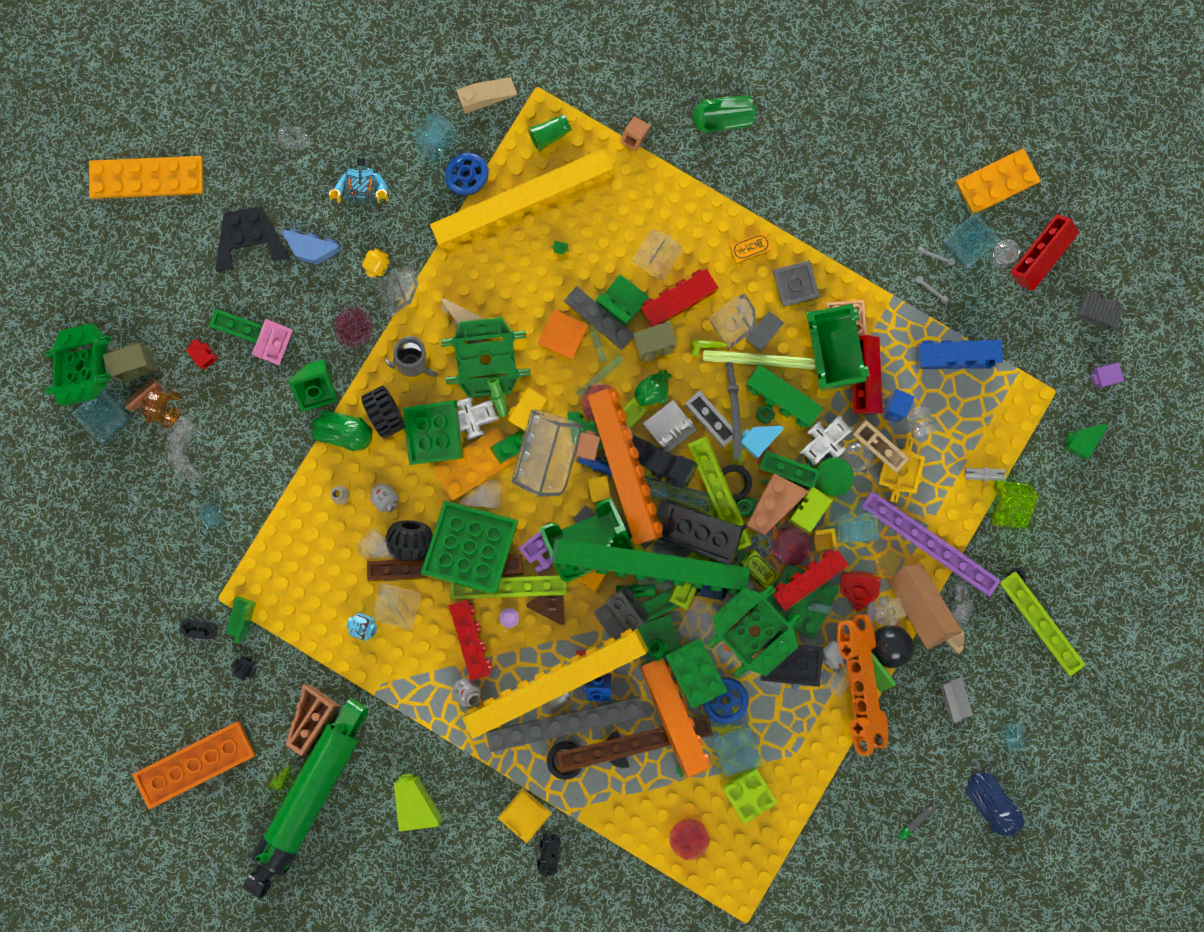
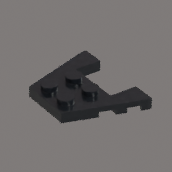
M262 206L224 213L215 267L216 272L234 269L231 250L269 243L272 261L289 259L286 249Z

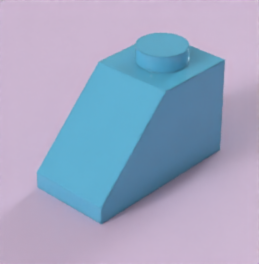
M782 426L753 427L751 431L746 429L741 435V446L757 459L784 428Z

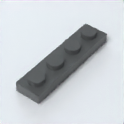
M576 286L564 300V303L621 351L632 340L633 333L579 287Z

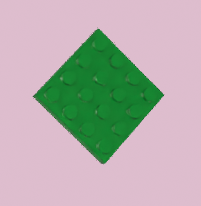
M444 501L421 575L497 595L519 523L518 520Z

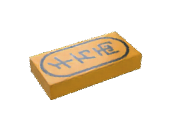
M766 232L729 246L736 264L772 251Z

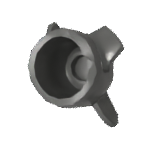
M406 336L399 340L394 348L393 362L385 358L387 366L396 369L402 375L415 377L425 373L428 376L438 377L435 371L426 368L427 354L424 344L414 336Z

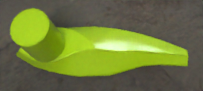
M694 340L690 342L693 346L691 355L699 357L701 348L727 347L726 343L718 341Z

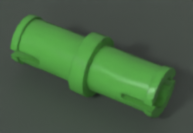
M491 378L487 381L492 395L491 401L495 404L499 417L507 416L509 409L505 400L506 394L502 391L499 378Z

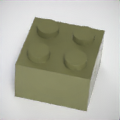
M670 321L633 333V343L639 361L650 362L656 359L655 356L661 354L663 357L674 353L673 350H676L677 340Z
M138 342L128 344L127 348L111 349L108 351L109 353L103 355L107 372L111 375L110 378L119 382L157 371L152 350Z

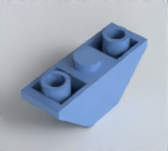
M283 229L284 237L295 256L301 261L317 265L341 251V247L333 239L326 238L325 241L319 239V236L308 233V236L296 229H290V231Z

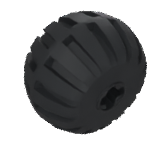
M413 520L398 521L388 529L385 538L386 547L389 553L397 559L404 561L422 560L426 558L433 533L430 527L422 522Z

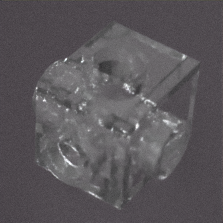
M886 597L878 600V605L872 607L874 611L873 617L879 625L891 627L898 624L897 620L907 616L900 598L888 599Z

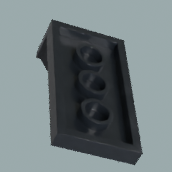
M671 502L669 503L662 528L663 537L659 540L722 563L733 565L738 560L736 553L742 532L747 528V525L739 526Z

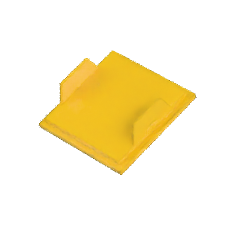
M522 788L498 819L523 841L528 843L552 813Z

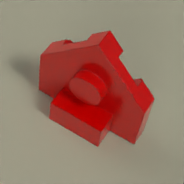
M856 570L853 572L842 571L840 592L850 601L857 613L880 596L881 577L873 576V573Z

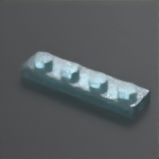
M644 475L645 482L651 491L650 496L709 512L712 501L709 493L688 487H674L666 481Z

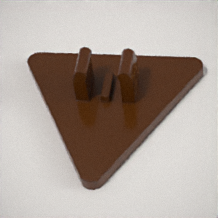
M563 595L538 596L526 604L527 608L560 625L565 624Z

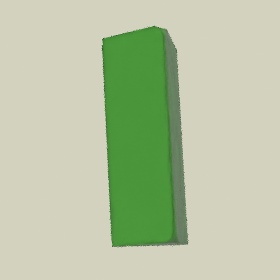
M872 653L876 686L880 692L894 687L896 683Z

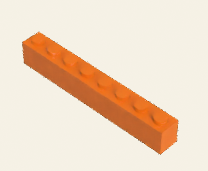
M612 388L587 396L634 544L639 545L663 537L662 525L658 522L657 510L650 498L651 491L644 479L645 472L638 460V450L634 447L633 435L626 423L627 416L620 404V394L616 391V388Z

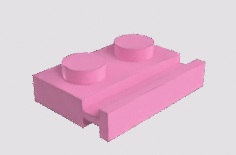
M265 319L252 355L280 365L293 330Z

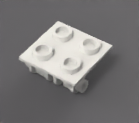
M674 400L643 423L666 452L671 451L697 430L691 419L686 417Z

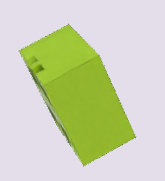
M814 487L807 490L809 492L801 499V502L796 506L797 508L787 519L788 523L804 534L811 533L833 501Z
M755 766L722 786L723 791L744 824L777 804V801Z

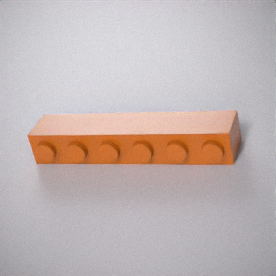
M662 658L661 661H653L641 666L640 672L685 779L709 770L710 758L707 753L704 754L701 748L703 746L699 734H695L693 729L695 723L692 717L687 715L685 710L687 709V704L684 698H680L678 694L680 689L677 681L673 680L670 675L672 673L670 664Z

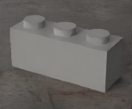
M698 391L685 403L684 407L722 449L733 440V427L701 391Z

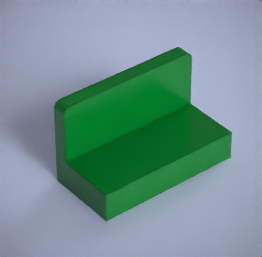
M239 596L235 598L226 634L235 637L234 643L237 644L247 637L256 602Z

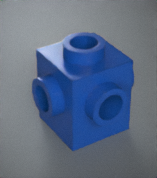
M604 674L584 684L583 692L587 693V701L610 702L612 674Z

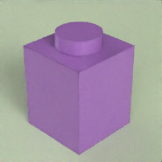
M1119 362L1096 368L1091 371L1092 374L1090 375L1091 382L1096 386V389L1124 381Z

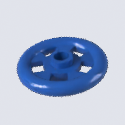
M463 153L456 156L450 161L445 171L447 186L452 192L461 196L477 193L485 186L488 180L489 170L487 163L481 156L474 153ZM467 160H471L472 164L471 166L464 165V162ZM455 167L459 168L458 175L453 174ZM480 167L481 173L476 175L475 168ZM458 180L464 183L461 187L455 184ZM476 180L477 183L474 186L470 187L469 183Z
M721 677L724 685L727 686L728 692L716 697V704L708 701L702 705L705 713L713 721L721 724H730L744 716L748 709L749 696L741 682L731 677ZM735 689H737V691L740 694V697H738L737 699H735L734 695L731 693ZM722 698H729V703L723 704ZM734 704H737L739 709L733 713L730 709ZM718 707L726 710L724 716L716 713Z

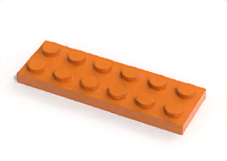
M237 721L132 774L149 810L255 757L256 754L240 721Z

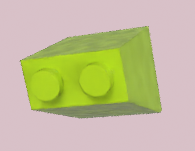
M413 774L401 775L394 783L399 831L439 827L443 821L442 815L418 776L413 777Z

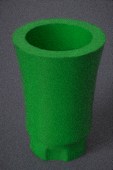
M565 115L528 127L529 136L539 152L571 132V126Z

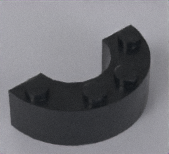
M633 435L632 441L634 447L638 450L639 463L643 468L652 472L651 476L659 480L663 477L667 479L666 482L674 487H688L698 467L695 461L681 455L675 456L650 442Z

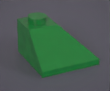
M325 359L306 364L288 381L301 412L338 402Z

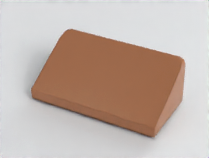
M152 378L124 401L125 408L134 412L160 391L162 387L155 378Z

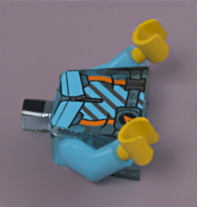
M358 158L356 160V168H348L335 188L329 192L330 202L333 198H337V203H340L341 196L344 202L380 203L382 198H385L386 202L389 201L387 184L382 176L376 173L373 168H368V160L364 158Z

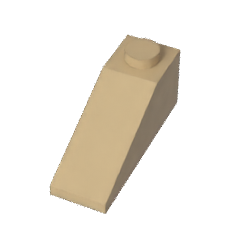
M511 77L475 83L457 90L465 114L517 95Z
M866 418L852 431L856 438L896 473L910 459Z

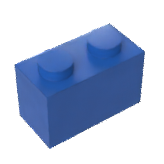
M899 389L894 390L889 394L881 415L885 416V420L891 423L902 421L907 417L915 396Z

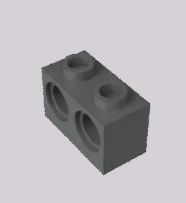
M628 585L611 594L606 600V603L626 630L631 628L633 631L644 624L649 617Z

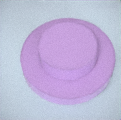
M507 608L501 612L500 622L504 627L512 628L517 625L519 615L516 610Z

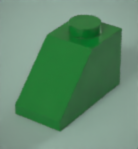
M1102 424L1073 433L1070 432L1064 440L1066 443L1064 449L1083 460L1089 459L1108 425Z

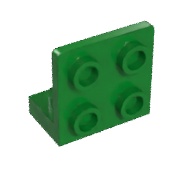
M619 275L606 292L598 296L596 303L627 327L641 307H643L642 304L649 299V296L625 277Z

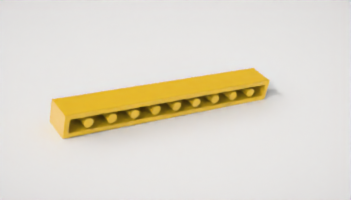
M603 148L430 224L440 248L450 249L461 240L462 242L468 241L473 238V235L477 233L484 234L493 226L505 225L509 219L523 217L525 212L530 210L537 211L542 208V205L548 202L549 204L555 203L564 195L571 196L582 187L586 189L593 186L594 182L598 180L605 181L611 178L614 168Z
M631 628L621 633V637L614 639V637L609 638L603 642V646L599 648L593 646L585 651V655L580 657L577 654L568 659L569 663L565 665L559 663L551 668L552 671L546 674L543 671L535 675L534 680L530 682L525 680L516 685L517 688L512 691L510 688L504 690L499 694L500 697L496 699L493 697L486 699L482 702L483 705L478 708L476 705L466 710L462 720L472 739L645 655L648 648L638 629L633 631Z

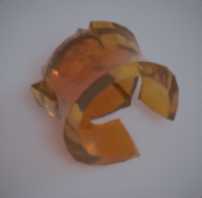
M152 389L141 400L142 415L146 418L145 423H159L164 428H172L177 423L182 411L170 407L167 414L163 415L168 405V400H181V395L177 392L164 393Z

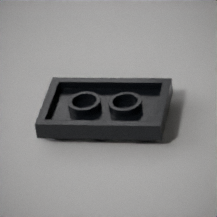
M767 642V643L764 645V649H765L768 645H770L772 642ZM798 645V648L767 676L761 675L760 680L820 687L823 647Z

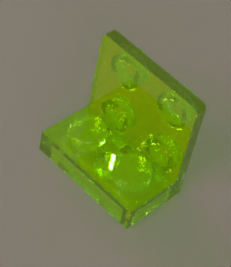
M995 481L993 488L1000 498L991 520L992 525L1026 529L1037 504L1038 493L1031 484Z

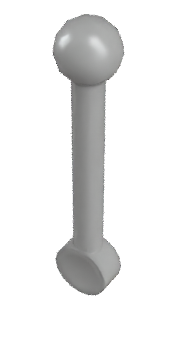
M919 247L917 249V252L919 254L924 253L939 260L945 261L950 266L955 264V260L953 258L947 259L940 255L925 250L923 247Z
M922 276L916 277L915 281L918 284L921 283L933 294H935L938 298H940L943 304L948 302V298L946 296H942L931 286H929L926 282H924Z

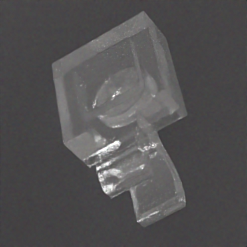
M847 662L843 664L839 673L833 671L824 685L825 689L842 698L850 684L847 679Z

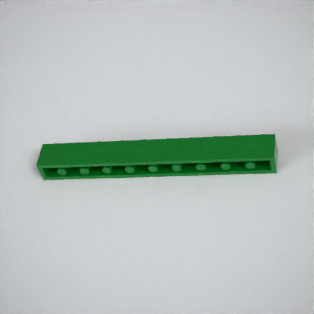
M555 539L552 563L557 564V568L569 569V566L577 567L576 571L588 572V569H595L597 574L607 575L609 571L615 572L617 577L627 578V574L634 575V579L645 581L646 577L653 578V582L665 583V580H670L672 585L684 586V583H690L692 588L703 589L704 585L710 586L712 591L721 592L722 588L729 589L728 593L737 594L744 587L748 588L750 572L749 567L564 539Z

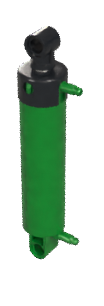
M352 698L345 703L335 723L328 722L272 822L252 853L253 861L258 864L257 870L247 877L243 888L258 899L263 898L271 887L269 879L274 874L285 875L289 870L300 846L360 741L356 733L368 713V708Z

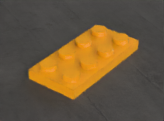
M1023 148L957 180L955 183L969 210L974 215L1040 183L1041 180Z
M497 427L465 447L462 459L446 460L432 469L453 502L518 460L515 456L499 464L490 449L492 445L504 440Z

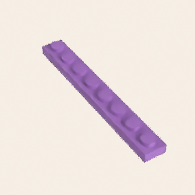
M873 491L870 492L860 508L988 597L992 595L1001 580Z

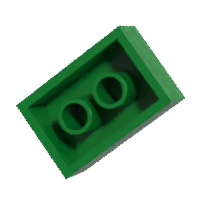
M700 637L665 653L692 709L728 692Z

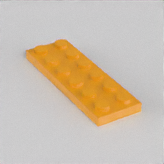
M202 156L89 161V197L91 199L204 194Z

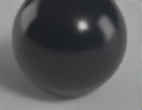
M885 625L874 632L876 645L871 652L883 667L898 668L910 660L914 645L910 634L904 628L897 625Z

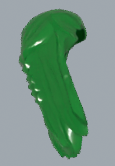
M745 95L711 100L702 99V102L693 110V124L704 134L752 126L753 122L756 121L753 117L757 114V106L752 104L754 99H751V96Z
M325 410L320 412L321 414H319L318 418L312 420L311 426L314 430L311 431V438L316 441L344 447V449L350 451H361L371 444L373 438L372 428L361 417L355 418Z

